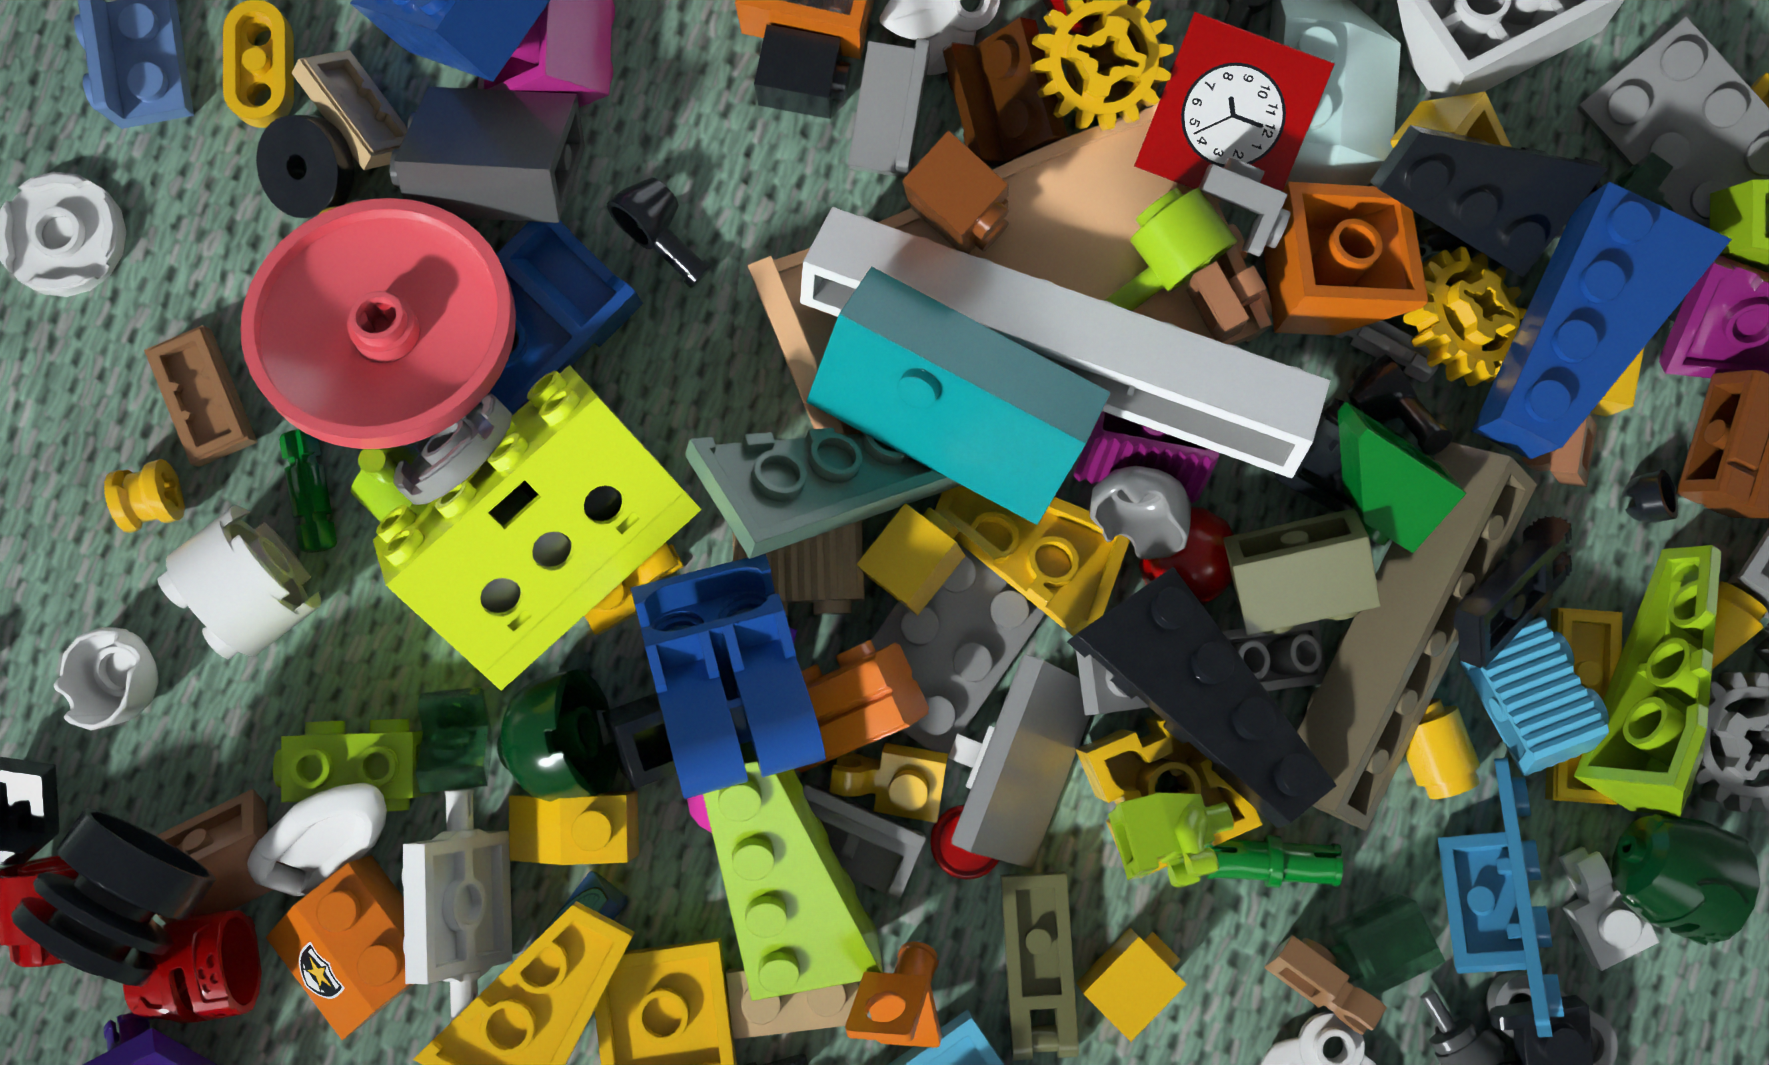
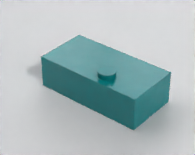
M871 266L838 315L806 403L1038 525L1085 447L1111 392Z

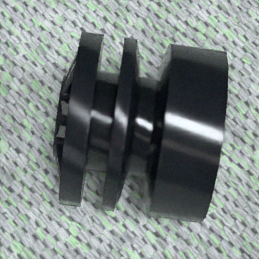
M88 808L82 811L57 847L59 856L79 873L77 878L50 872L40 873L33 882L35 891L44 899L35 897L21 899L11 916L13 923L25 935L66 964L83 972L101 976L125 985L142 987L149 982L158 968L154 959L147 953L164 955L169 952L174 944L171 936L153 920L155 914L183 921L190 919L216 881V878L200 862L154 834L106 812Z

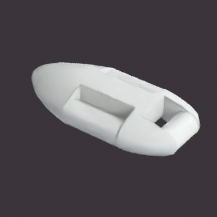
M356 783L321 791L298 802L254 846L247 862L248 872L256 884L294 897L307 895L345 864L361 859L375 846L385 826L387 809L384 795L373 784Z

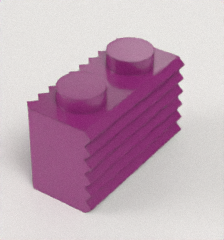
M1102 411L1085 447L1075 462L1074 476L1079 482L1087 478L1093 484L1097 481L1100 482L1117 469L1131 466L1154 468L1166 472L1180 481L1190 502L1194 503L1199 500L1219 459V452Z

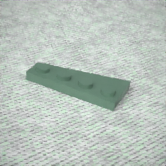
M834 428L809 429L806 438L774 440L772 432L745 434L742 443L717 445L713 437L690 438L685 453L689 463L749 559L901 507L905 503L909 504L961 486V484L865 433L843 435L835 433Z

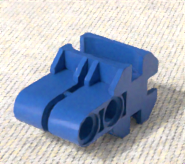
M766 554L751 559L747 557L631 587L684 800L748 782L739 745L751 741L762 778L826 760L818 721L796 658L793 640L779 593L775 594L771 568Z

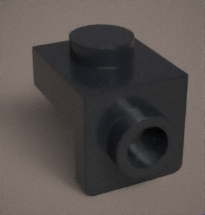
M0 757V865L24 864L59 834L56 765Z

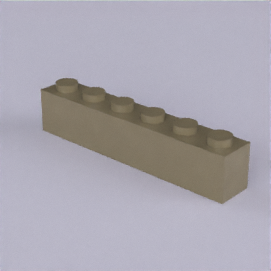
M1452 442L1435 455L1434 459L1448 470L1467 494L1414 553L1392 541L1377 573H1375L1381 607L1361 611L1354 617L1349 629L1342 634L1338 641L1336 655L1321 685L1315 689L1310 697L1308 711L1297 733L1337 785L1312 805L1313 807L1367 831L1459 644L1458 631L1454 628L1456 609L1464 596L1473 594L1492 575L1537 486L1534 480L1511 456Z

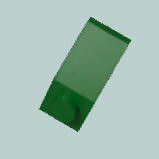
M1346 401L1337 411L1344 494L1358 513V517L1369 538L1383 546L1391 539L1411 553H1414L1467 493L1441 463Z

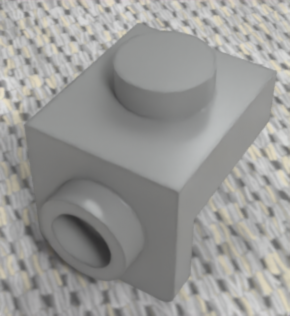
M1228 157L1224 168L1214 164L1209 165L1199 185V189L1203 193L1257 214L1244 242L1242 251L1260 257L1265 245L1275 248L1284 233L1291 214L1290 211L1282 208L1288 194L1261 184L1260 182L1265 172L1239 160Z

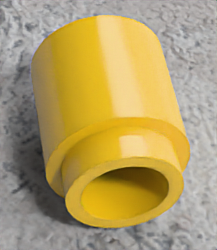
M1440 698L1431 699L1409 743L1405 756L1417 786L1425 787L1429 799H1443L1464 793L1478 786L1480 781L1475 770L1480 767V762L1458 706L1443 707Z

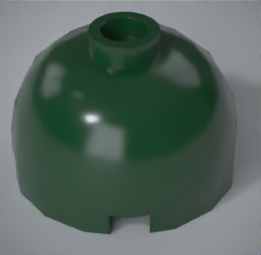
M585 670L558 671L532 681L510 700L501 723V734L497 740V752L502 765L509 770L514 780L533 797L551 802L558 798L597 796V794L607 792L612 788L618 771V761L612 743L610 742L605 746L603 744L596 710L607 711L609 710V705L598 683Z

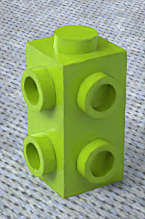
M410 718L369 720V732L346 733V721L305 722V735L281 736V749H278L274 756L273 778L276 786L281 788V803L300 802L318 792L338 786L368 783L379 788L384 795L387 812L410 810V798L430 795V730L410 731Z

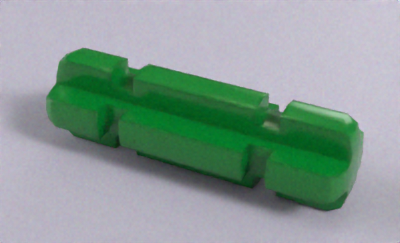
M300 429L281 434L279 442L282 459H288L290 464L284 471L293 518H299L300 525L295 526L298 548L307 553L329 550L336 546L337 538L334 522H328L326 516L331 514L332 510L324 466L316 461V457L321 456L319 439L304 433Z

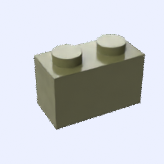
M1354 508L1223 538L1236 601L1247 636L1257 633L1279 634L1289 631L1295 625L1327 618L1331 620H1345L1358 615L1361 611L1381 607L1369 536Z

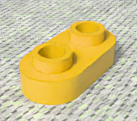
M247 0L232 8L224 21L223 95L227 106L241 120L253 127L267 128L274 120L288 116L293 107L294 34L288 20L274 5L263 0ZM271 31V37L266 44L255 46V38L259 33ZM271 90V97L265 104L255 105V98L259 92Z

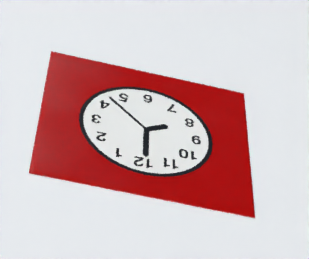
M1194 12L1171 70V78L1166 83L1134 167L1196 189L1199 188L1209 165L1214 164L1224 168L1229 157L1263 170L1265 173L1260 183L1283 192L1335 63Z

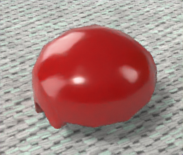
M1191 506L1190 529L1186 548L1171 557L1141 558L1139 563L1141 577L1147 585L1174 567L1203 606L1220 596L1232 581L1223 539L1224 537L1234 535L1231 527L1226 520L1203 507Z

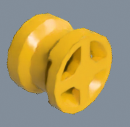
M158 459L148 462L138 472L116 470L106 475L104 481L106 503L112 518L124 532H136L142 528L145 522L159 520L163 523L178 521L184 516L185 504L179 478L173 467L166 460Z

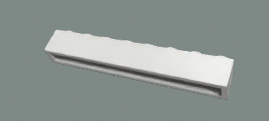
M835 207L831 208L803 261L800 303L838 317L840 311L872 266L1111 392L1102 411L1289 478H1293L1313 443L1331 380L1305 372L1298 367L1270 360L1242 350L1235 345L1207 338L1179 328L1172 323L1161 322L1118 307L1111 302L1098 300L1058 286L1051 281L1032 277L995 264L988 259L966 254L935 243L928 238L915 236L880 224L870 218L858 216Z

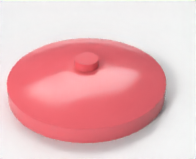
M398 198L368 199L341 205L315 216L288 234L268 254L257 270L245 297L241 315V345L245 362L257 387L289 423L308 435L334 445L358 449H384L411 444L438 434L457 423L481 402L494 387L509 359L516 329V311L510 283L498 256L484 237L470 224L451 212L420 201Z

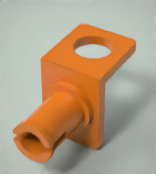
M917 941L907 942L899 949L898 960L893 973L864 972L845 1025L847 1036L852 1039L877 1040L882 1044L939 1047L942 1040V1032L931 988L934 973L939 965L937 952L925 943ZM868 1011H870L871 1019L867 1016Z

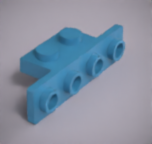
M1508 757L1494 759L1505 832L1438 838L1455 968L1457 974L1527 970L1538 1037H1553L1550 1017H1564L1558 975L1543 974L1539 948L1553 947L1546 905L1532 906L1528 881L1542 880L1536 841H1521L1518 817L1531 816L1525 776L1511 778Z

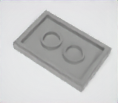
M1024 654L951 839V844L971 853L1033 868L1076 755L1075 749L1079 747L1090 715H1085L1080 678L1044 660Z

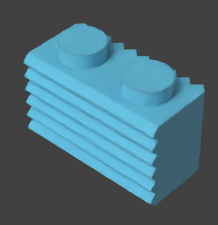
M1542 617L1529 621L1487 667L1482 666V668L1460 661L1464 672L1523 777L1594 750L1609 733V716L1603 700L1595 690L1587 689L1581 685L1580 677L1574 673L1575 660L1568 641L1561 633L1550 630L1546 620Z

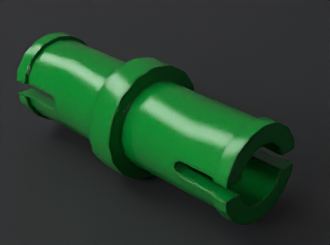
M1266 835L1264 841L1229 839L1216 846L1210 844L1206 846L1214 850L1219 863V870L1206 875L1207 879L1263 880L1265 887L1280 888L1282 882L1340 886L1342 881L1343 858H1337V856L1342 854L1340 844L1287 843L1282 841L1281 836Z

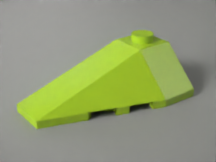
M1713 545L1662 549L1603 700L1609 716V733L1594 750L1582 754L1574 777L1630 811L1681 817L1703 758L1708 725L1721 551Z

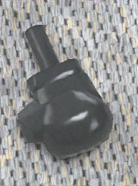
M1434 989L1426 991L1420 996L1440 1029L1438 1033L1429 1039L1436 1051L1435 1055L1440 1065H1496L1507 1062L1504 1056L1508 1052V1046L1494 1029L1488 1028L1477 1031L1471 1019L1462 1018L1454 1022Z

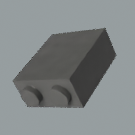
M428 87L417 112L413 111L409 116L407 133L400 148L394 149L390 159L391 181L394 187L401 189L403 199L420 201L440 207L459 218L559 223L585 149L577 94Z

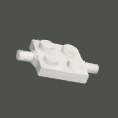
M474 789L445 791L447 831L441 832L432 840L403 844L402 883L404 886L405 936L403 950L405 954V984H431L438 981L450 982V1022L478 997L477 979L483 976L492 966L513 961L509 830L483 831L481 829H474Z

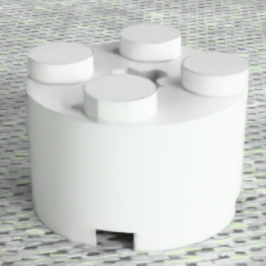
M237 505L229 508L170 553L166 558L167 571L157 579L164 594L174 604L181 608L188 606L206 626L202 630L204 638L216 653L226 659H231L239 652L248 656L259 654L321 606L319 592L308 599L302 585L311 576L286 542L265 522L253 529L241 519L249 514L250 511Z

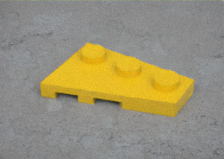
M963 485L942 492L935 511L959 530L954 539L1072 636L1103 616L1130 542L1127 537L1118 535L1111 542H1107L1103 536L1102 529L1090 518L1089 510L1057 497L1053 498L1038 525Z
M576 901L413 1060L422 1065H566L627 950L635 931Z

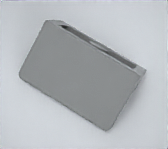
M917 38L915 49L868 41L848 159L849 169L905 178L910 173L930 59V40Z

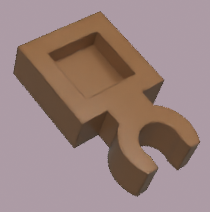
M1293 935L1277 947L1264 966L1266 970L1318 1008L1323 1005L1326 1006L1355 1032L1363 1035L1367 1028L1371 1031L1374 1030L1387 1007L1368 992L1350 984L1347 981L1350 976L1335 966L1337 959L1328 949L1311 939L1303 938L1300 941Z

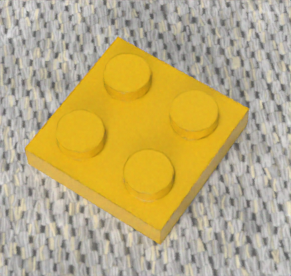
M721 938L625 951L595 1009L601 1065H737Z

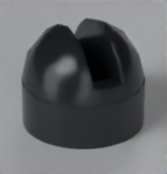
M1663 469L1644 473L1633 478L1622 492V498L1634 497L1636 506L1625 509L1627 514L1634 520L1642 523H1658L1676 519L1678 516L1676 490L1669 474Z

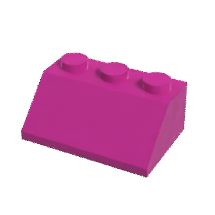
M550 0L496 79L492 82L478 77V89L577 94L579 108L609 96L610 84L613 78V64L611 62V33L615 18L613 0Z

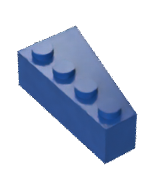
M1612 182L1606 183L1585 198L1568 220L1471 432L1530 460L1562 448L1732 239Z

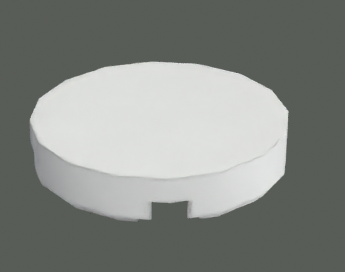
M50 172L32 177L18 187L22 191L14 197L12 202L6 200L1 207L0 261L8 272L14 274L18 281L42 294L69 297L91 291L112 274L123 256L127 232L120 207L106 190L78 174Z

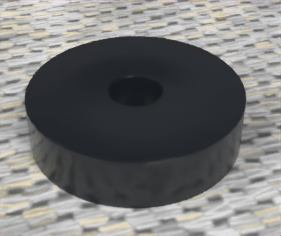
M288 115L274 120L264 130L257 148V171L264 192L279 210L292 217L310 218L317 216L326 208L344 205L353 187L354 162L346 139L331 122L315 115ZM304 160L307 166V172H305L304 169Z

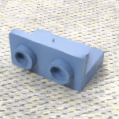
M78 0L80 14H76L74 17V27L77 38L86 52L89 73H85L83 76V88L92 108L121 129L194 116L176 0H116L111 2H105L104 0Z

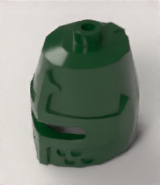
M1662 814L1642 817L1631 822L1619 837L1612 856V879L1616 889L1623 895L1621 900L1645 922L1657 927L1669 928L1671 933L1698 944L1707 945L1708 942L1714 944L1729 940L1742 929L1755 908L1760 888L1757 858L1749 846V841L1706 821Z

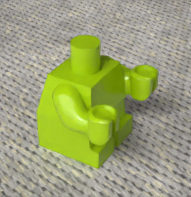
M1156 793L1120 802L1108 814L1127 880L1147 876L1159 867L1158 862L1161 861L1162 863H1167L1171 885L1179 888L1196 884L1201 880V876L1212 874L1219 870V863L1214 850L1210 847H1204L1215 840V833L1231 830L1234 827L1232 813L1228 804L1223 802L1205 807L1201 794Z

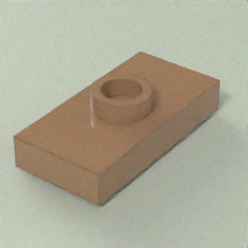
M201 325L144 350L191 465L201 467L257 443L255 434L211 329Z

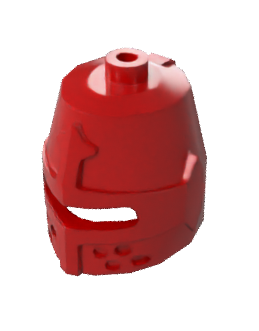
M240 910L195 915L186 921L177 919L162 925L161 927L171 936L174 942L173 946L164 955L147 953L154 959L158 967L147 984L142 987L123 984L128 1008L134 1015L151 1020L163 1019L185 1024L247 1014L253 1010L259 996L262 976L255 924L250 916H246Z

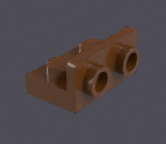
M1019 17L976 45L952 42L942 50L948 70V83L954 93L964 129L965 145L987 166L999 167L1068 137L1063 117L1057 118L1053 114L1058 103L1057 96L1053 94L1040 98L1037 93L1042 85L1048 82L1046 73H1035L1030 70L1031 64L1045 58L1044 50L1032 44L1033 38L1039 34L1036 20Z

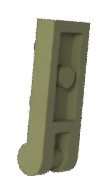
M1065 871L1000 875L1012 1061L1032 1060L1033 1053L1057 1051L1058 1058L1078 1057L1079 1044L1067 873ZM1054 1008V1025L1031 1026L1030 1010Z

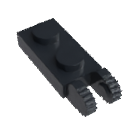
M1545 516L1541 519L1538 518L1537 521H1533V525H1529L1523 531V544L1508 559L1499 561L1492 575L1473 594H1467L1463 597L1454 615V628L1458 631L1460 661L1482 668V666L1487 667L1553 597V592L1566 580V576H1570V572H1572L1571 555H1567V551H1563L1566 548V544H1570V540H1572L1571 523H1567V519L1563 520L1561 517Z

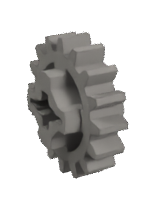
M1741 672L1720 673L1718 683L1711 681L1704 753L1693 784L1705 783L1701 790L1700 798L1704 801L1722 803L1724 801L1726 810L1747 813L1749 808H1751L1752 811L1769 813V775L1756 783L1742 785L1745 780H1755L1760 771L1769 774V675L1763 672L1745 673L1743 677ZM1744 698L1750 700L1748 705H1740L1737 712H1728L1724 709L1734 701Z

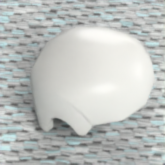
M101 627L78 635L63 653L60 677L54 683L55 690L64 695L70 704V711L64 715V719L70 724L91 731L134 719L153 700L159 683L158 670L155 660L143 640L126 629Z

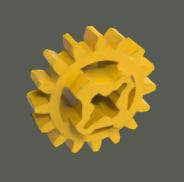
M1063 0L1067 15L1054 9L1047 12L1044 20L1053 30L1052 33L1038 34L1032 41L1033 45L1045 51V58L1030 65L1031 72L1046 73L1048 82L1037 91L1039 97L1055 94L1060 100L1056 104L1053 114L1059 118L1065 116L1071 110L1076 111L1075 125L1079 129L1088 128L1094 116H1097L1098 124L1102 131L1115 129L1117 112L1127 124L1139 120V110L1136 103L1139 102L1148 107L1156 105L1160 99L1151 88L1152 83L1166 82L1171 78L1170 72L1158 67L1159 58L1174 52L1173 45L1158 44L1156 35L1167 26L1165 19L1156 20L1151 23L1147 21L1144 16L1150 8V0H1141L1132 7L1127 4L1128 0H1087L1086 4L1083 0ZM1091 15H1100L1098 21L1094 23L1090 35L1068 34L1070 29L1080 19ZM1128 27L1135 35L1141 53L1135 51L1127 35ZM1106 45L1104 55L1108 59L1113 60V64L1120 66H1113L1097 73L1098 61L1090 58L1089 53L1082 51H1091ZM1061 63L1068 65L1077 81L1075 91L1068 84ZM1130 81L1134 83L1131 89L1118 100L1103 103L1104 98L1109 96L1111 86L1115 82Z
M1460 247L1452 253L1443 250L1422 263L1428 303L1423 308L1402 316L1403 322L1417 327L1419 334L1412 339L1411 343L1414 347L1426 345L1430 351L1426 364L1430 368L1442 362L1446 365V378L1451 382L1464 376L1468 386H1475L1484 380L1489 383L1495 380L1518 331L1520 322L1527 311L1524 308L1517 307L1514 300L1521 294V290L1519 287L1507 288L1503 282L1506 276V269L1502 266L1492 272L1488 269V258L1483 252L1470 259L1466 247ZM1483 346L1488 348L1487 351H1482Z

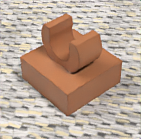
M1216 261L1194 273L1186 291L1211 335L1216 341L1224 342L1242 331L1249 319L1244 308L1262 297L1260 293L1267 288L1254 266L1241 271L1227 280Z
M1591 414L1587 416L1562 448L1531 460L1522 457V461L1526 466L1535 471L1550 470L1560 484L1587 487L1597 425Z

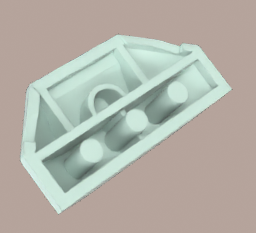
M1272 0L1269 39L1335 63L1286 184L1290 181L1359 186L1369 185L1371 183L1370 180L1393 150L1390 140L1394 136L1401 43L1350 0Z

